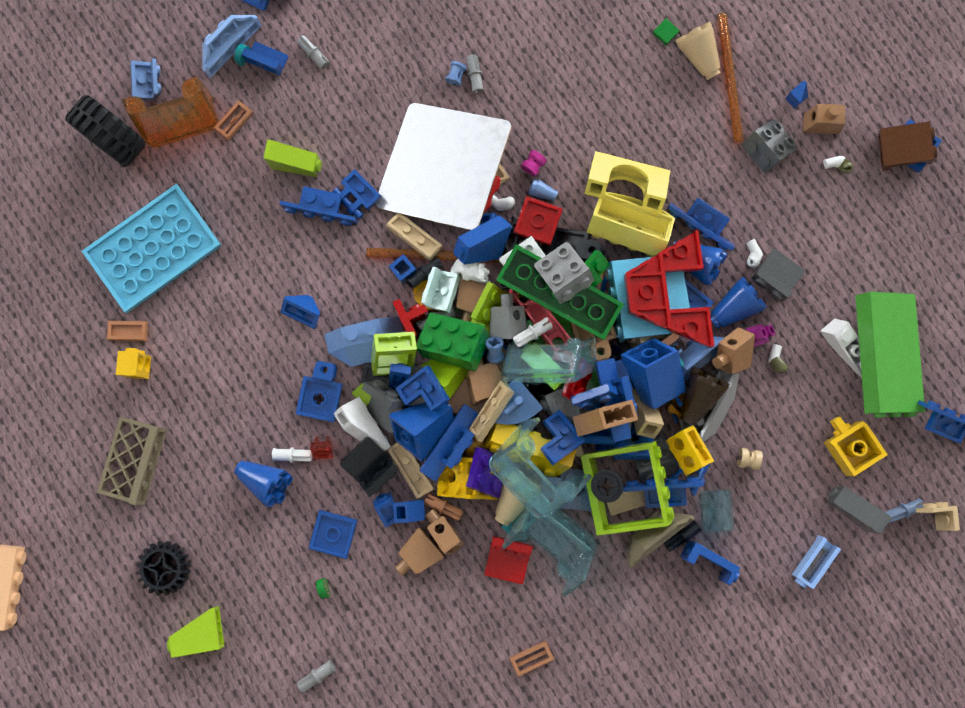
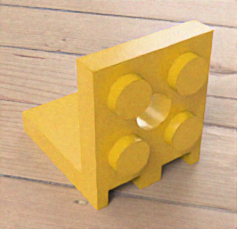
M462 457L459 464L454 465L452 469L446 466L438 478L437 496L499 500V498H493L466 487L473 458ZM494 459L490 473L504 479L506 460Z

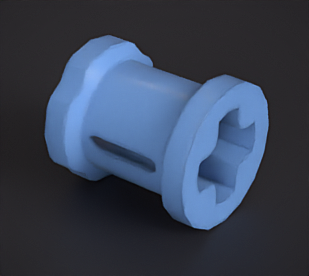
M451 61V69L445 81L455 86H461L460 80L467 67L458 61Z
M488 338L485 342L488 349L487 360L490 363L503 361L505 355L502 352V338Z

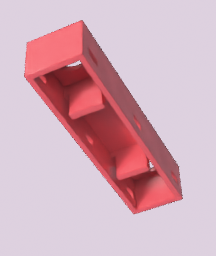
M512 289L509 290V294H513V302L517 306L524 307L525 317L527 320L530 319L533 325L545 317L549 319L548 323L551 322L553 328L541 334V338L553 354L555 352L562 353L572 346L573 340L548 309L530 299L521 303L517 298L519 293ZM555 338H561L564 341V345L557 349L552 341Z

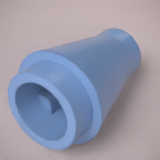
M533 180L528 194L532 195V198L554 202L558 191L552 189L541 180Z

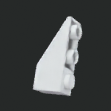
M834 319L820 332L839 356L862 379L859 337L849 322Z
M360 397L342 405L334 413L343 430L359 441L369 437L384 452L391 447L388 439L382 434L376 420L372 418L366 404L362 402Z

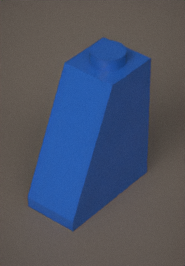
M497 216L459 236L453 254L464 265L498 260L502 256L512 226L502 216Z

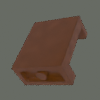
M930 121L879 129L878 139L882 171L890 170L891 167L925 162L929 165L933 163L934 158H937V147L933 146L932 139H935L934 127L930 126Z

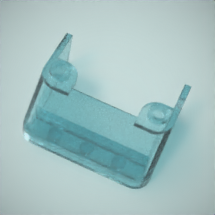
M595 337L585 341H580V338L567 339V343L562 345H528L526 343L521 347H518L512 339V342L508 344L501 371L502 381L576 382L596 370L597 353Z
M537 417L526 420L518 426L491 457L489 467L535 518L540 519L547 518L571 502L592 476L590 474L573 476L569 481L560 482L557 487L549 481L529 459L535 452V443L528 434L541 421Z
M535 497L510 527L502 547L505 549L515 540L524 542L528 537L532 538L558 559V574L566 580L562 595L566 597L585 582L597 543L593 536L545 497Z

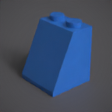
M651 338L621 354L640 401L653 410L686 392L679 351L655 338Z
M423 402L391 413L389 418L395 441L418 460L423 461L429 456L454 419L453 408L446 402L437 410L431 411L427 403Z

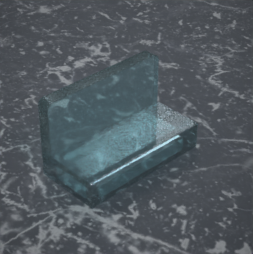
M731 490L701 491L704 531L722 532L734 530Z

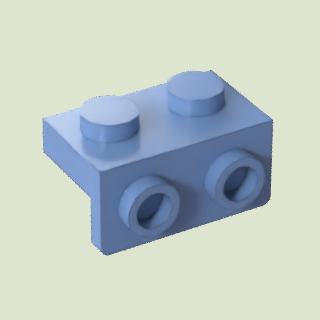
M152 58L151 62L131 61L132 100L156 101L157 96L161 95V84L157 83V77H160V66L156 65V59Z

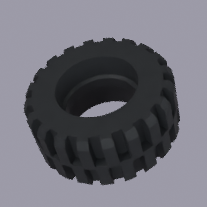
M89 95L82 96L65 116V121L123 167L130 166L145 148L146 142L142 137Z

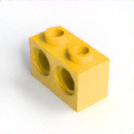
M126 348L125 351H118L116 375L127 378L149 379L151 356L146 355L145 351L136 348Z
M694 425L666 440L669 449L674 454L686 476L714 462Z

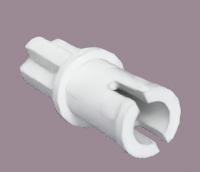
M545 317L533 326L529 325L528 329L514 336V343L521 347L533 339L537 340L538 336L551 330L553 326L551 322L548 323L549 319Z
M293 447L290 449L273 448L272 450L273 461H290V463L294 461L310 462L313 458L312 450H295Z

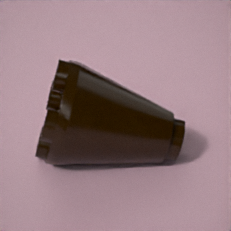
M694 366L688 376L686 392L680 411L682 414L680 419L690 425H695L696 422H699L726 393L730 386L729 383L721 379L717 381L716 376L707 371L703 374L704 371Z

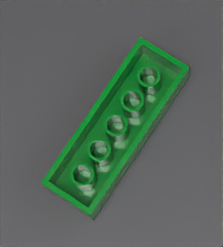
M516 244L496 281L594 336L605 340L624 304L591 285L576 293L569 301L560 304L534 266L542 258Z

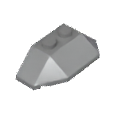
M717 368L709 372L716 376L717 381L721 379L729 383L730 386L705 416L694 425L703 442L717 432L735 400L738 373L729 374ZM679 418L681 431L693 426Z

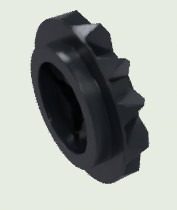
M605 469L593 476L591 490L598 500L610 503L616 501L623 494L624 484L621 476L615 471ZM606 480L609 481V484L615 485L609 489V492L606 487L600 486L605 484Z

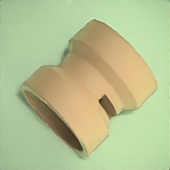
M740 448L738 455H741L742 459L737 460V466L741 468L750 467L752 470L759 471L763 458L762 451L754 450L752 452L747 448Z

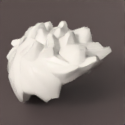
M457 259L451 268V273L462 275L463 280H473L482 284L490 282L487 277L490 272L484 268L485 263L478 262L464 265Z

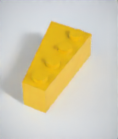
M494 423L489 431L484 447L489 448L495 454L507 456L511 461L524 463L526 467L540 470L548 477H557L572 467L576 450L553 466L540 451L542 446L551 441L550 439L542 438L541 433L535 431L526 433L523 432V427L514 424L504 425Z

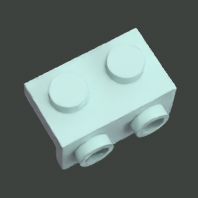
M432 267L431 273L428 275L426 289L422 294L421 304L433 310L450 313L461 276Z

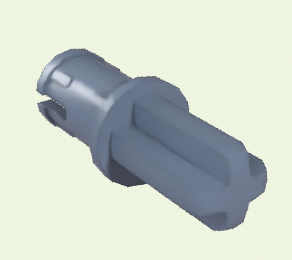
M918 498L907 504L901 503L899 507L886 511L885 513L892 517L889 523L902 518H910V515L917 513L916 508H923V504L920 505L923 501Z

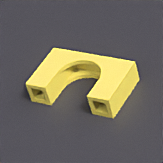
M595 151L584 194L603 199L609 182L613 180H627L639 186L643 191L644 197L641 209L661 214L667 196L670 170Z

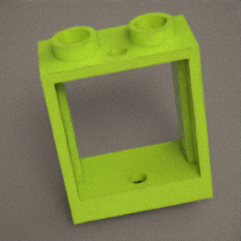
M414 332L373 335L371 353L373 376L389 375L391 363L405 364L411 367V373H413L417 352Z

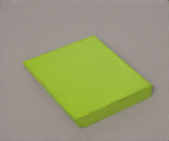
M362 383L352 394L355 398L360 397L367 406L372 396L362 390L364 385Z

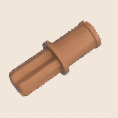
M430 493L428 494L424 505L435 509L440 515L444 514L456 521L461 519L463 515L461 509L447 503L448 500L443 501Z

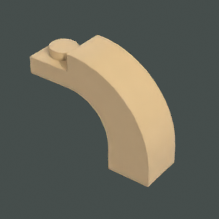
M633 388L632 394L635 397L634 401L637 405L636 412L638 420L633 421L636 434L655 439L664 426L661 414L657 408L653 410L642 403L636 389Z

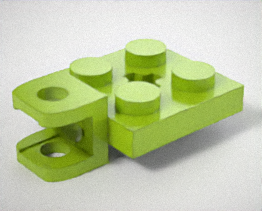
M487 282L470 316L473 318L471 320L472 323L484 325L488 333L490 331L492 306L501 307V294H508L490 282Z

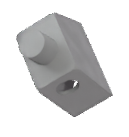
M501 294V307L491 308L489 335L490 337L513 339L514 336L527 329L525 310L523 306H513V294Z

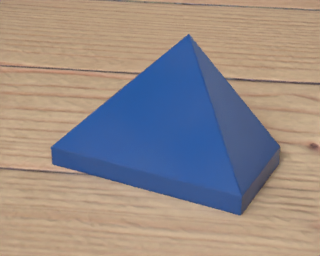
M298 295L285 296L283 299L280 313L313 329L316 328L320 312L313 297Z

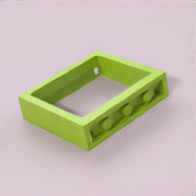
M656 441L587 452L580 455L597 535L666 527L672 523L674 511L672 507H669L668 499H670L669 488L665 487L664 479L666 478L664 466H661L659 458L662 457V453ZM649 450L662 517L608 524L604 502L598 500L591 490L592 478L598 472L595 458Z

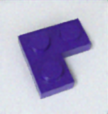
M476 447L466 487L490 497L499 498L504 479L490 473L495 453Z

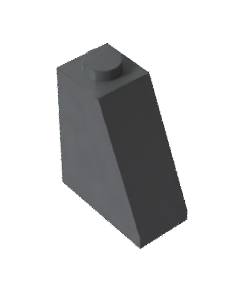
M845 486L834 487L828 494L830 498L827 502L865 532L881 534L892 519L891 516Z

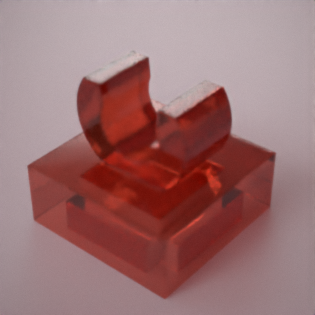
M326 436V441L321 442L319 437H315V442H311L310 445L313 459L333 458V447L329 436Z

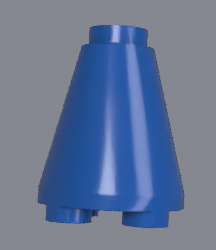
M700 245L704 268L701 271L688 272L702 284L711 285L713 280L716 281L719 276L720 270H718V267L721 263L725 262L728 253L724 252L721 248Z
M742 277L713 309L710 315L711 321L719 329L721 326L726 327L765 310L767 306L761 298L759 299L758 293L753 286L749 285L747 280Z
M240 461L234 470L237 478L266 507H271L276 503L281 504L286 496L284 492L293 480V476L286 470L249 461Z

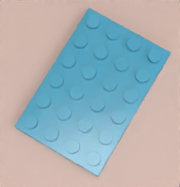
M175 184L83 249L82 253L123 311L128 314L222 245L179 185Z

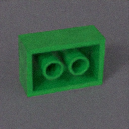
M430 312L416 346L417 351L423 358L476 371L486 348L485 342L490 338V335L484 325Z

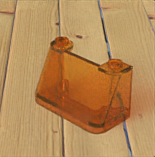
M198 76L184 81L181 87L183 97L146 108L144 101L140 97L133 96L123 99L126 112L147 145L152 148H158L214 130L219 119L211 93Z

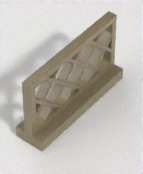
M119 417L97 493L126 501L132 505H145L167 429ZM124 422L129 423L132 431L126 435L122 430ZM143 428H149L148 436L142 440L138 431ZM135 434L138 443L131 447L127 438ZM123 441L127 450L119 454L116 448L118 443ZM141 446L143 453L137 459L133 450ZM129 453L133 462L125 466L121 457ZM117 460L121 469L113 473L111 465ZM135 465L137 473L136 476L131 478L127 469ZM123 472L127 481L119 485L116 476ZM112 480L115 488L110 492L105 491L106 482ZM129 484L131 493L129 497H126L123 494L122 488Z

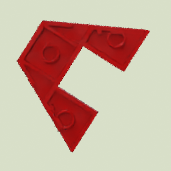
M698 230L624 274L628 314L708 348H713L715 345L709 307L670 309L665 273L701 271L704 268Z

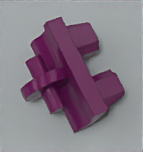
M762 324L745 329L755 334L754 347L770 342L768 338L776 335L772 324L764 327Z

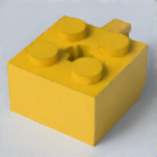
M836 417L830 421L835 430L832 432L834 436L823 443L845 476H856L888 455L868 424L864 421H857L851 425L849 423L845 424L841 417Z

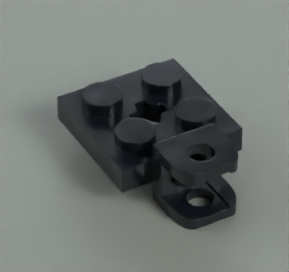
M557 227L551 245L547 248L546 255L565 242L572 246L583 262L595 250L601 251L605 257L606 250L599 242L590 240L591 234L586 231Z

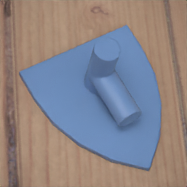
M516 378L509 384L515 393L495 423L504 425L518 424L535 416L543 407L522 382Z

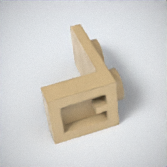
M948 502L923 504V508H916L917 513H935L936 530H960L957 506H948Z

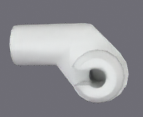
M494 195L491 200V205L498 211L510 210L515 205V199L510 196L498 199Z
M753 239L746 243L750 250L747 265L751 268L757 267L763 256L756 240Z

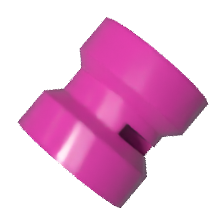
M531 150L528 154V159L524 160L520 167L531 176L536 177L539 173V168L544 166L547 160L541 153Z

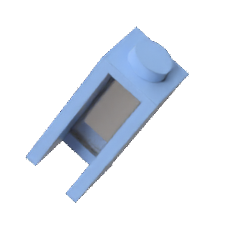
M817 535L815 542L792 573L796 577L795 582L803 588L808 586L814 589L841 550L820 535Z

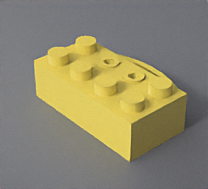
M605 192L604 198L598 199L587 233H590L595 238L607 239L614 245L620 244L628 247L631 251H640L648 257H654L666 249L675 218L663 210L659 214L641 209L642 200L622 194Z

